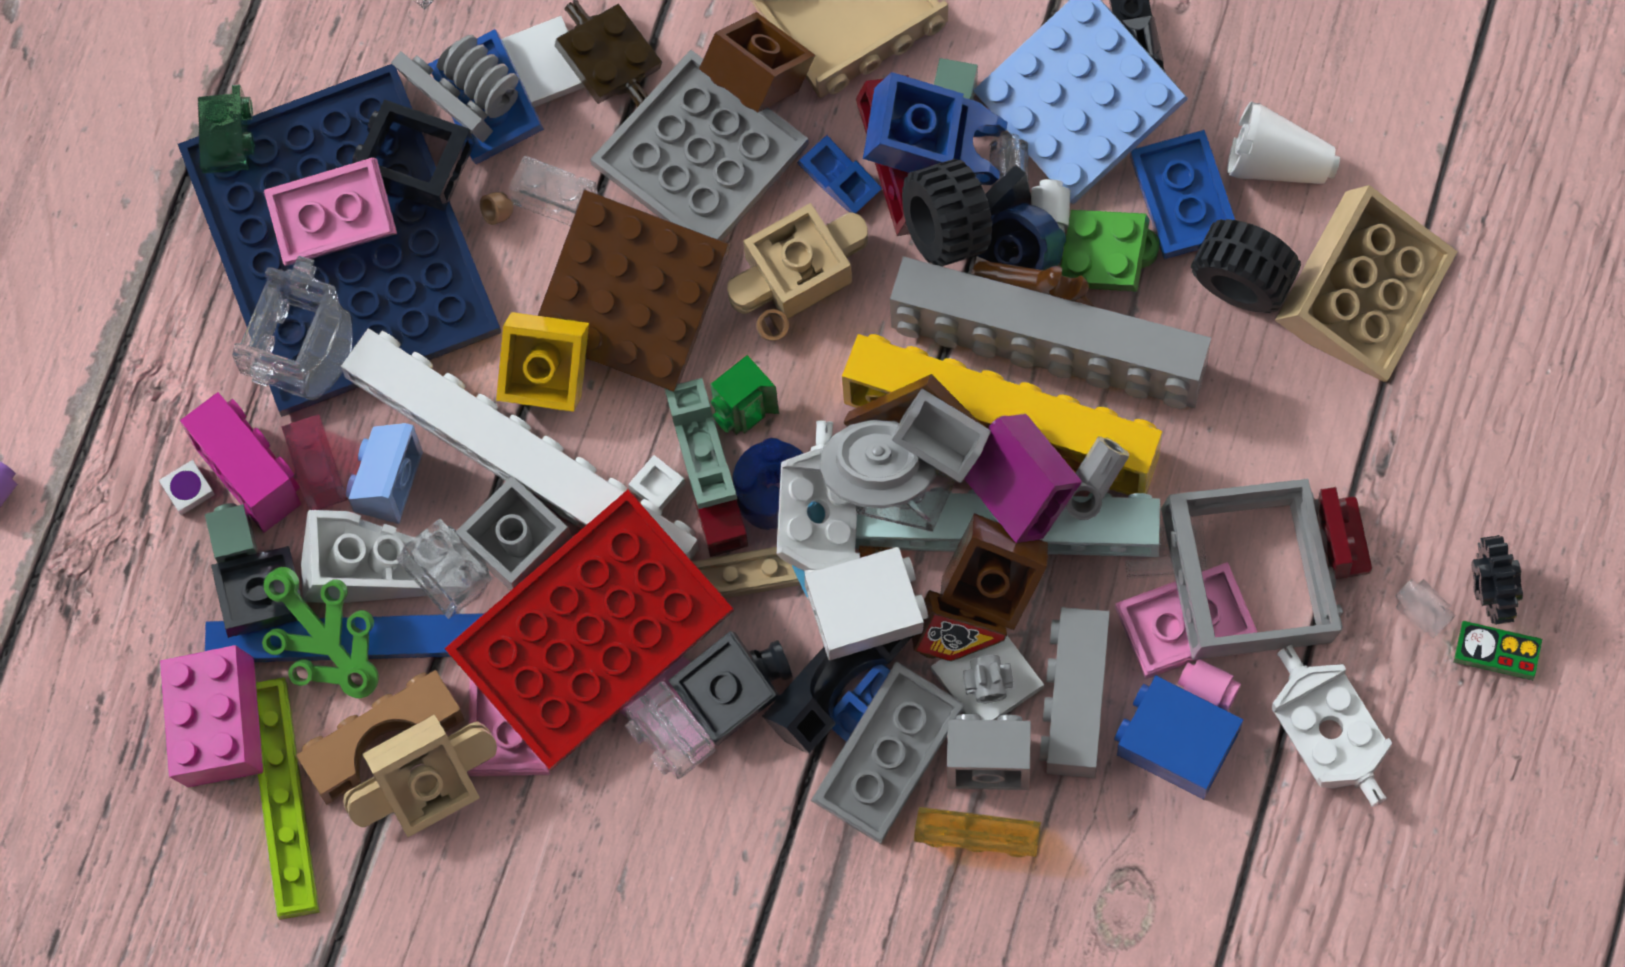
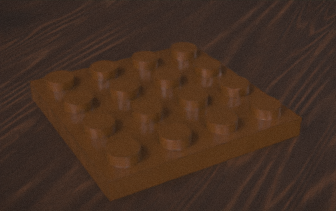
M584 190L538 316L589 323L586 349L587 359L674 392L683 377L731 244Z

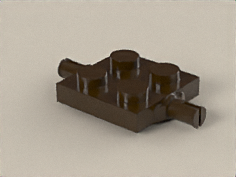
M578 0L568 3L564 10L569 14L576 26L574 29L556 38L554 45L597 104L614 95L627 93L638 107L648 96L640 83L645 77L661 68L662 61L619 3L599 15L588 16Z

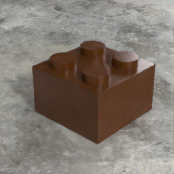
M755 12L715 32L699 70L709 76L714 84L725 88L740 99V102L745 107L759 113L799 92L816 55L758 12Z
M974 513L942 576L940 601L1015 630L1047 568L1048 542L1039 539L1015 543L1000 523Z

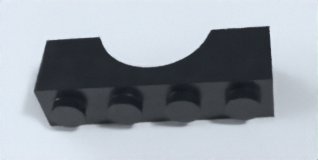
M913 636L830 661L823 646L762 717L784 742L810 754L836 724L833 718V708L844 687L863 671L877 665L889 664Z

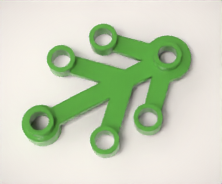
M279 567L270 572L264 580L265 593L270 599L283 602L311 636L288 634L282 629L275 628L263 637L262 644L265 651L271 655H278L284 650L328 655L337 667L314 666L311 661L300 659L289 668L288 675L292 683L298 686H304L310 681L339 684L342 690L353 698L369 696L376 689L379 681L377 669L368 661L369 632L374 626L372 615L365 610H359L348 618L347 629L353 635L352 653L350 655L341 645L343 601L348 595L346 584L341 580L333 579L322 587L321 598L326 603L324 625L297 593L299 578L293 570L287 567ZM274 580H280L284 584L285 590L283 593L277 592L274 589ZM330 586L338 588L340 591L339 599H334L329 595L328 590ZM356 617L365 620V630H360L356 627L354 622ZM272 635L278 636L281 639V648H276L271 644L270 638ZM298 666H302L307 670V678L303 679L298 676L296 671ZM352 673H358L362 676V685H357L352 681Z

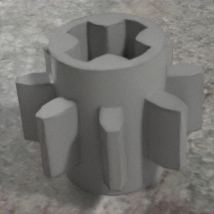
M998 655L976 657L970 661L971 669L963 671L966 694L975 693L978 703H992L1003 700L1007 696L1006 689L1013 688L1010 663L1001 665L1000 656Z

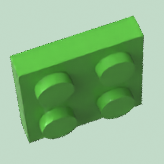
M1071 210L1061 262L1062 276L1068 278L1083 276L1087 279L1089 289L1137 292L1150 221L1147 214Z

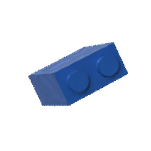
M1155 675L1150 686L1143 684L1139 689L1133 702V706L1138 709L1132 720L1124 718L1114 737V740L1119 742L1117 756L1204 800L1241 731L1243 719Z

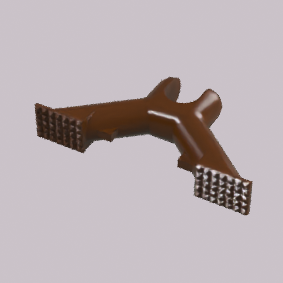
M978 256L975 257L971 271L972 275L1094 306L1085 296L1089 290L1087 279L1083 276L1077 278L1062 276V267L1053 266L1046 270H1038L990 262Z

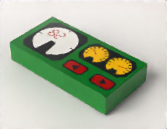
M1462 621L1453 662L1533 681L1543 639Z

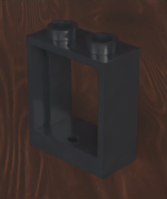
M384 99L380 110H375L370 117L367 128L369 134L364 145L359 144L357 146L352 164L377 157L392 122L448 141L429 183L379 166L387 192L445 212L474 147L470 129Z

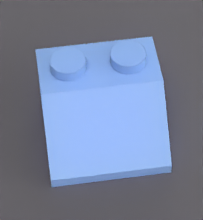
M402 423L375 426L372 428L369 439H363L358 453V461H361L357 475L352 474L346 488V497L349 498L354 512L400 523L423 454L413 425Z

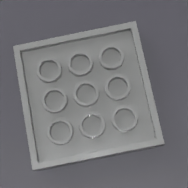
M690 50L590 160L593 167L659 218L722 241L809 145V140L769 108L757 113L745 107L740 102V99L728 90L714 84L709 76L699 70L703 58Z

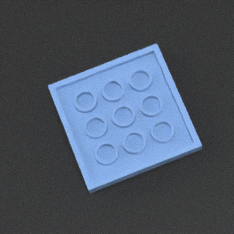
M1069 0L974 89L975 94L991 112L1008 122L1007 131L1049 179L1062 181L1063 187L1070 189V203L1072 204L1076 203L1188 100V97L1102 0Z

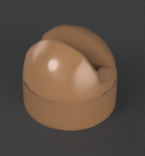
M493 192L481 197L480 211L488 224L495 225L510 218L513 213V202L511 199H508L505 193Z
M769 309L760 314L756 322L758 334L763 339L776 341L786 335L789 322L786 315L780 310ZM768 316L779 332L774 336L764 320Z

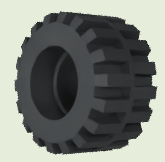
M952 159L908 174L902 189L904 217L914 244L928 263L943 267L980 255L988 250L992 233L988 200L978 178L969 166L967 167L965 162Z
M1220 219L1212 223L1191 264L1193 275L1213 295L1238 308L1260 313L1279 311L1301 267V261L1298 259L1297 254L1280 238L1256 225L1231 219Z

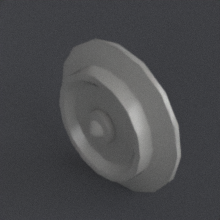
M880 420L853 424L833 435L823 448L820 461V472L826 486L842 500L860 507L888 508L906 504L923 494L935 478L936 468L891 441L899 425L898 422Z

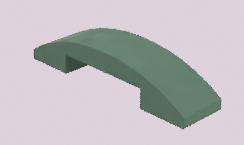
M703 379L680 383L674 392L665 389L698 509L736 500V491L725 460Z

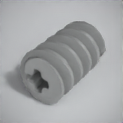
M468 35L449 46L441 54L436 67L444 71V74L450 80H454V84L459 89L464 90V93L470 99H474L478 107L485 109V113L490 118H497L509 111L518 97V92L515 88L519 78L514 73L508 74V67L505 64H498V58L494 54L487 55L488 49L483 44L477 45V38L474 35Z

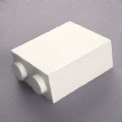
M899 546L805 574L806 592L829 661L922 633L923 619L928 618L927 608L922 595H914L910 583L916 580L914 569L909 557L902 558Z

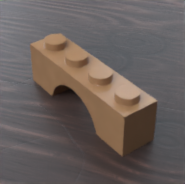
M436 670L429 674L423 672L414 676L407 682V687L395 695L390 693L378 698L372 704V709L361 716H349L337 725L338 730L324 738L323 736L315 737L304 744L302 747L303 751L296 756L326 805L361 784L360 763L362 754L379 736L391 731L407 730L433 715L436 716L445 732L465 720L461 709Z

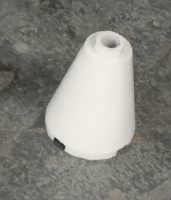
M1249 102L1238 124L1242 126L1238 138L1234 137L1227 165V173H1230L1229 176L1240 179L1324 184L1327 178L1333 179L1335 177L1340 157L1335 155L1334 146L1260 103Z

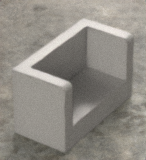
M921 389L903 415L891 441L961 483L980 456L991 430L926 390Z

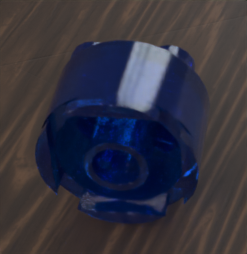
M777 438L765 439L763 442L747 449L735 465L733 485L737 495L736 500L743 517L757 528L764 530L778 529L780 487L772 485L767 488V485L770 483H780L781 462L803 454L794 445L780 441Z

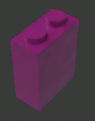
M1027 414L1001 416L989 426L991 432L984 448L964 479L1015 543L1044 539L1082 481Z

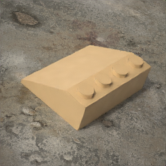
M1367 185L1346 191L1275 321L1305 343L1382 382H1387L1458 251L1372 186Z

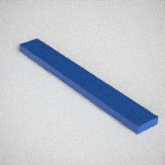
M485 613L373 617L374 626L369 632L368 659L451 657L444 648ZM342 617L341 645L351 655L353 635L347 629L349 617ZM356 617L354 621L356 627L360 630H365V620ZM319 618L325 625V618ZM206 621L205 651L236 645L254 657V662H288L300 659L309 661L331 660L328 655L284 650L278 655H271L265 651L262 644L263 637L275 628L282 629L288 634L311 636L299 621L229 638L224 621ZM272 635L270 638L271 644L276 648H281V639L278 636Z

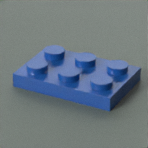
M496 29L477 38V45L483 44L488 49L487 55L494 54L498 58V64H505L508 67V74L514 73L517 75L519 80L515 90L518 92V97L510 110L497 118H490L489 116L485 118L484 122L493 132L483 143L472 134L474 147L470 157L476 165L544 130L501 36ZM438 59L428 64L434 70L432 75L437 82L445 78L460 91V95L457 98L462 103L467 105L470 100L475 103L474 99H470L464 93V90L459 89L454 84V80H450L444 74V71L436 67ZM453 118L455 124L462 126Z
M1205 130L1135 148L1130 152V159L1155 234L1158 237L1164 260L1199 250L1213 222L1220 219L1235 220Z

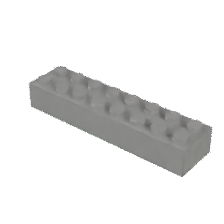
M904 256L890 297L891 328L896 329L898 333L906 337L917 338L921 335L934 339L937 344L944 347L955 348L958 345L970 348L975 354L985 358H994L995 355L1010 359L1013 364L1019 367L1032 368L1037 366L1045 368L1052 375L1060 378L1079 377L1086 379L1090 385L1098 388H1109V386L1124 389L1128 395L1135 398L1145 399L1148 396L1163 400L1166 405L1177 409H1184L1186 406L1196 407L1208 364L1211 337Z

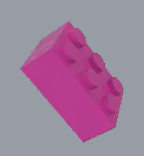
M217 392L182 418L180 422L195 450L239 504H244L249 516L261 531L265 533L302 505L296 494L300 486L293 478L294 473L280 456L278 458L275 457L269 448V442L259 429H252L246 420L247 416L236 401L231 399L226 402L220 393Z
M233 645L160 660L169 777L190 788L263 773L254 657Z

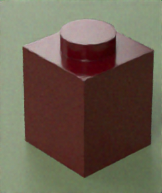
M737 500L698 509L696 504L697 514L710 557L748 547L747 534Z

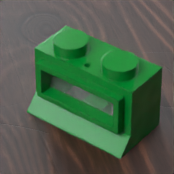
M748 355L710 384L713 397L710 402L715 409L713 417L726 433L732 430L736 435L741 431L745 434L764 419L765 414H779L776 386Z

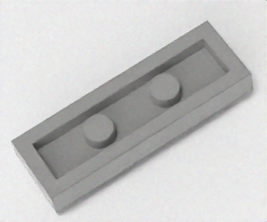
M400 51L392 60L393 66L407 80L463 127L469 128L471 133L482 143L493 132L484 122L488 115L471 100L467 105L462 103L457 98L460 95V91L445 78L437 82L431 77L430 74L434 70L419 56L416 55L411 60Z

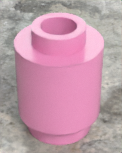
M1198 659L1195 665L1188 662L1178 681V685L1184 687V690L1226 711H1229L1241 687V683L1233 680L1234 675L1201 659Z

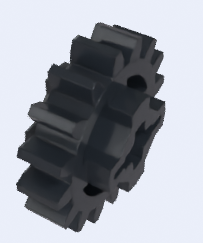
M1497 535L1480 538V542L1477 544L1479 551L1476 554L1477 559L1472 560L1471 563L1475 598L1481 601L1482 606H1486L1487 617L1490 616L1492 624L1515 622L1514 618H1517L1515 608L1518 607L1517 601L1523 599L1519 561L1514 560L1513 554H1508V544L1504 543L1503 536Z

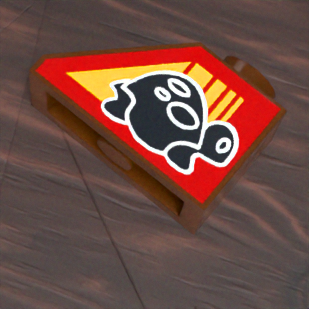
M929 590L924 598L928 618L923 619V631L912 637L914 651L927 658H940L952 662L1005 641L1007 630L1004 626L941 602L940 593Z

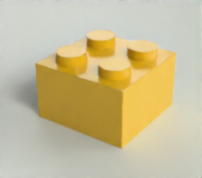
M511 312L503 325L496 401L574 412L582 397L589 323Z

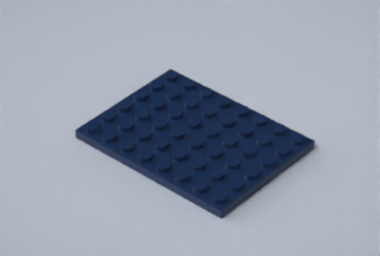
M393 64L178 144L281 417L359 388V386L345 378L341 365L368 328L378 335L381 331L390 334L401 344L400 349L409 355L417 352L429 361L502 333L450 201L444 212L386 191L397 234L293 265L285 266L283 264L264 190L352 164L357 146L359 144L364 145L369 134L367 128L370 117L375 110H380L384 99L412 109L398 71ZM392 122L376 157L379 166L429 183L436 166L422 132Z

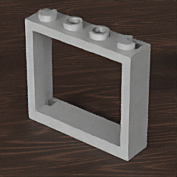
M1309 479L1170 494L1161 507L1192 660L1286 649L1289 645H1292L1294 648L1327 644L1334 641L1343 628L1340 618L1343 610L1340 605H1336L1333 592L1336 587L1335 573L1333 568L1327 565L1325 556L1327 537L1325 531L1319 529L1317 520L1319 501L1318 499L1314 500ZM1290 505L1316 625L1215 638L1190 517Z

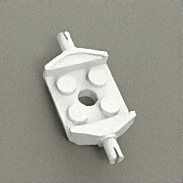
M816 421V446L811 447V451L781 462L776 554L785 562L804 570L805 574L860 558V553H855L857 505L840 499L826 486L820 472L822 450L832 437V421L827 423L826 421ZM811 502H818L823 506L825 518L822 523H815L808 517L807 508Z
M1292 645L1287 646L1286 651L1284 648L1280 650L1277 655L1284 663L1290 675L1288 683L1273 702L1272 710L1321 788L1332 789L1354 785L1356 788L1360 786L1371 807L1377 806L1378 802L1379 804L1384 802L1387 797L1375 781L1373 773L1387 755L1392 742L1389 738L1385 739L1345 675V666L1340 664L1307 667L1306 665L1303 666ZM1326 720H1333L1341 726L1342 734L1335 739L1325 738L1319 731L1320 724Z

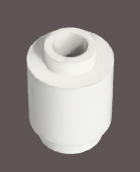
M1041 180L1039 186L1032 187L1031 205L1040 207L1048 212L1055 219L1059 228L1065 233V229L1069 227L1070 189L1063 187V182L1060 180Z

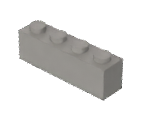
M1061 607L1060 620H1052L1050 644H1058L1057 659L1048 658L1046 682L1054 683L1053 698L1045 697L1043 721L1051 722L1050 737L1041 736L1039 758L1041 761H1047L1046 774L1095 778L1110 611Z

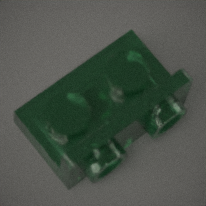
M240 84L232 85V94L198 97L200 168L203 174L249 169L248 155L255 154L253 133L247 132V120H253V105L251 97H245Z

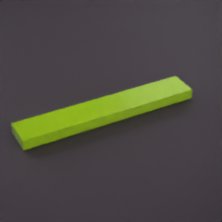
M283 677L256 682L263 773L258 774L277 917L279 920L320 913L299 762L296 756L297 748L287 680Z

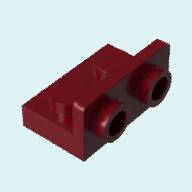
M1336 487L1320 489L1318 514L1321 528L1326 533L1327 556L1329 565L1334 570L1335 578L1342 579L1370 574L1372 564L1357 498L1353 496L1339 499Z

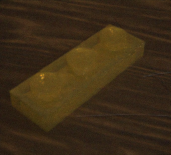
M919 807L914 842L925 843L931 847L951 846L966 848L972 852H1000L1012 857H1037L1041 822Z

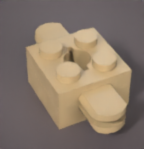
M809 203L743 240L745 259L751 267L728 281L727 291L731 306L736 311L747 314L773 301L777 309L783 312L787 319L849 285L852 283L851 264L847 258L864 249L868 244V228L865 220L860 215L850 212L825 225L813 205Z
M433 715L362 754L374 777L344 794L343 803L350 819L362 828L394 812L407 837H410L480 798L467 772L496 755V741L489 729L480 722H473L447 736L436 716Z

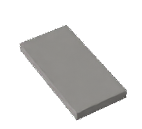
M896 662L815 792L811 802L881 844L948 735V719H956L962 712L965 704Z

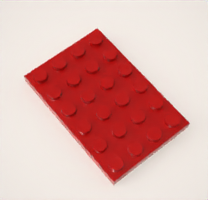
M627 489L444 649L546 767L552 771L733 613L734 609Z

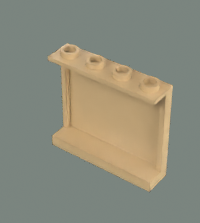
M750 0L760 15L816 55L805 78L819 98L829 93H839L853 78L860 74L867 75L872 73L881 65L883 60L893 54L901 55L905 53L916 40L926 34L927 36H932L938 33L948 22V4L945 0L941 3L938 0Z

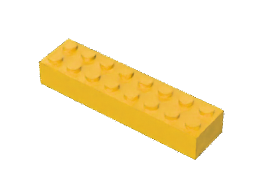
M857 334L842 374L844 404L858 408L932 374L981 425L988 429L991 423L1001 416L1027 414L1075 473L1098 436L1113 440L1128 451L1129 458L1109 489L1126 495L1134 493L1147 494L1159 460L1163 432L1156 429L1157 427L1153 423L1143 419L1131 421L1118 417L1115 411L1106 407H1096L1093 409L1080 405L1077 399L1068 395L1060 394L1055 397L1043 393L1039 387L1030 383L1021 382L1019 385L1005 381L1000 374L993 371L983 370L980 373L966 368L965 364L955 359L945 358L942 361L930 357L926 351L917 347L907 346L906 349L892 345L888 339L880 335L870 334L867 337Z

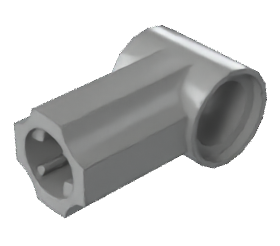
M1098 436L1075 473L1082 481L1076 492L1086 490L1091 492L1093 496L1086 502H1078L1071 498L1066 505V509L1071 516L1079 520H1089L1100 512L1102 499L1129 458L1128 451L1113 440Z

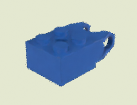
M891 72L874 88L863 159L909 173L948 160L957 159L962 160L967 167L969 166L981 185H993L999 180L1000 171L976 152L973 145V137H999L1003 131L1007 130L1008 122L995 115L981 103L964 98L963 93Z

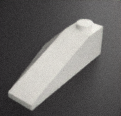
M308 510L301 560L302 599L305 602L325 603L321 598V589L327 582L333 579L341 580L347 586L348 595L343 603L469 592L468 552L425 537L417 539L397 532L396 527L384 524L383 527L360 519L361 515L349 511ZM330 586L328 590L329 595L334 599H339L340 591L338 588Z

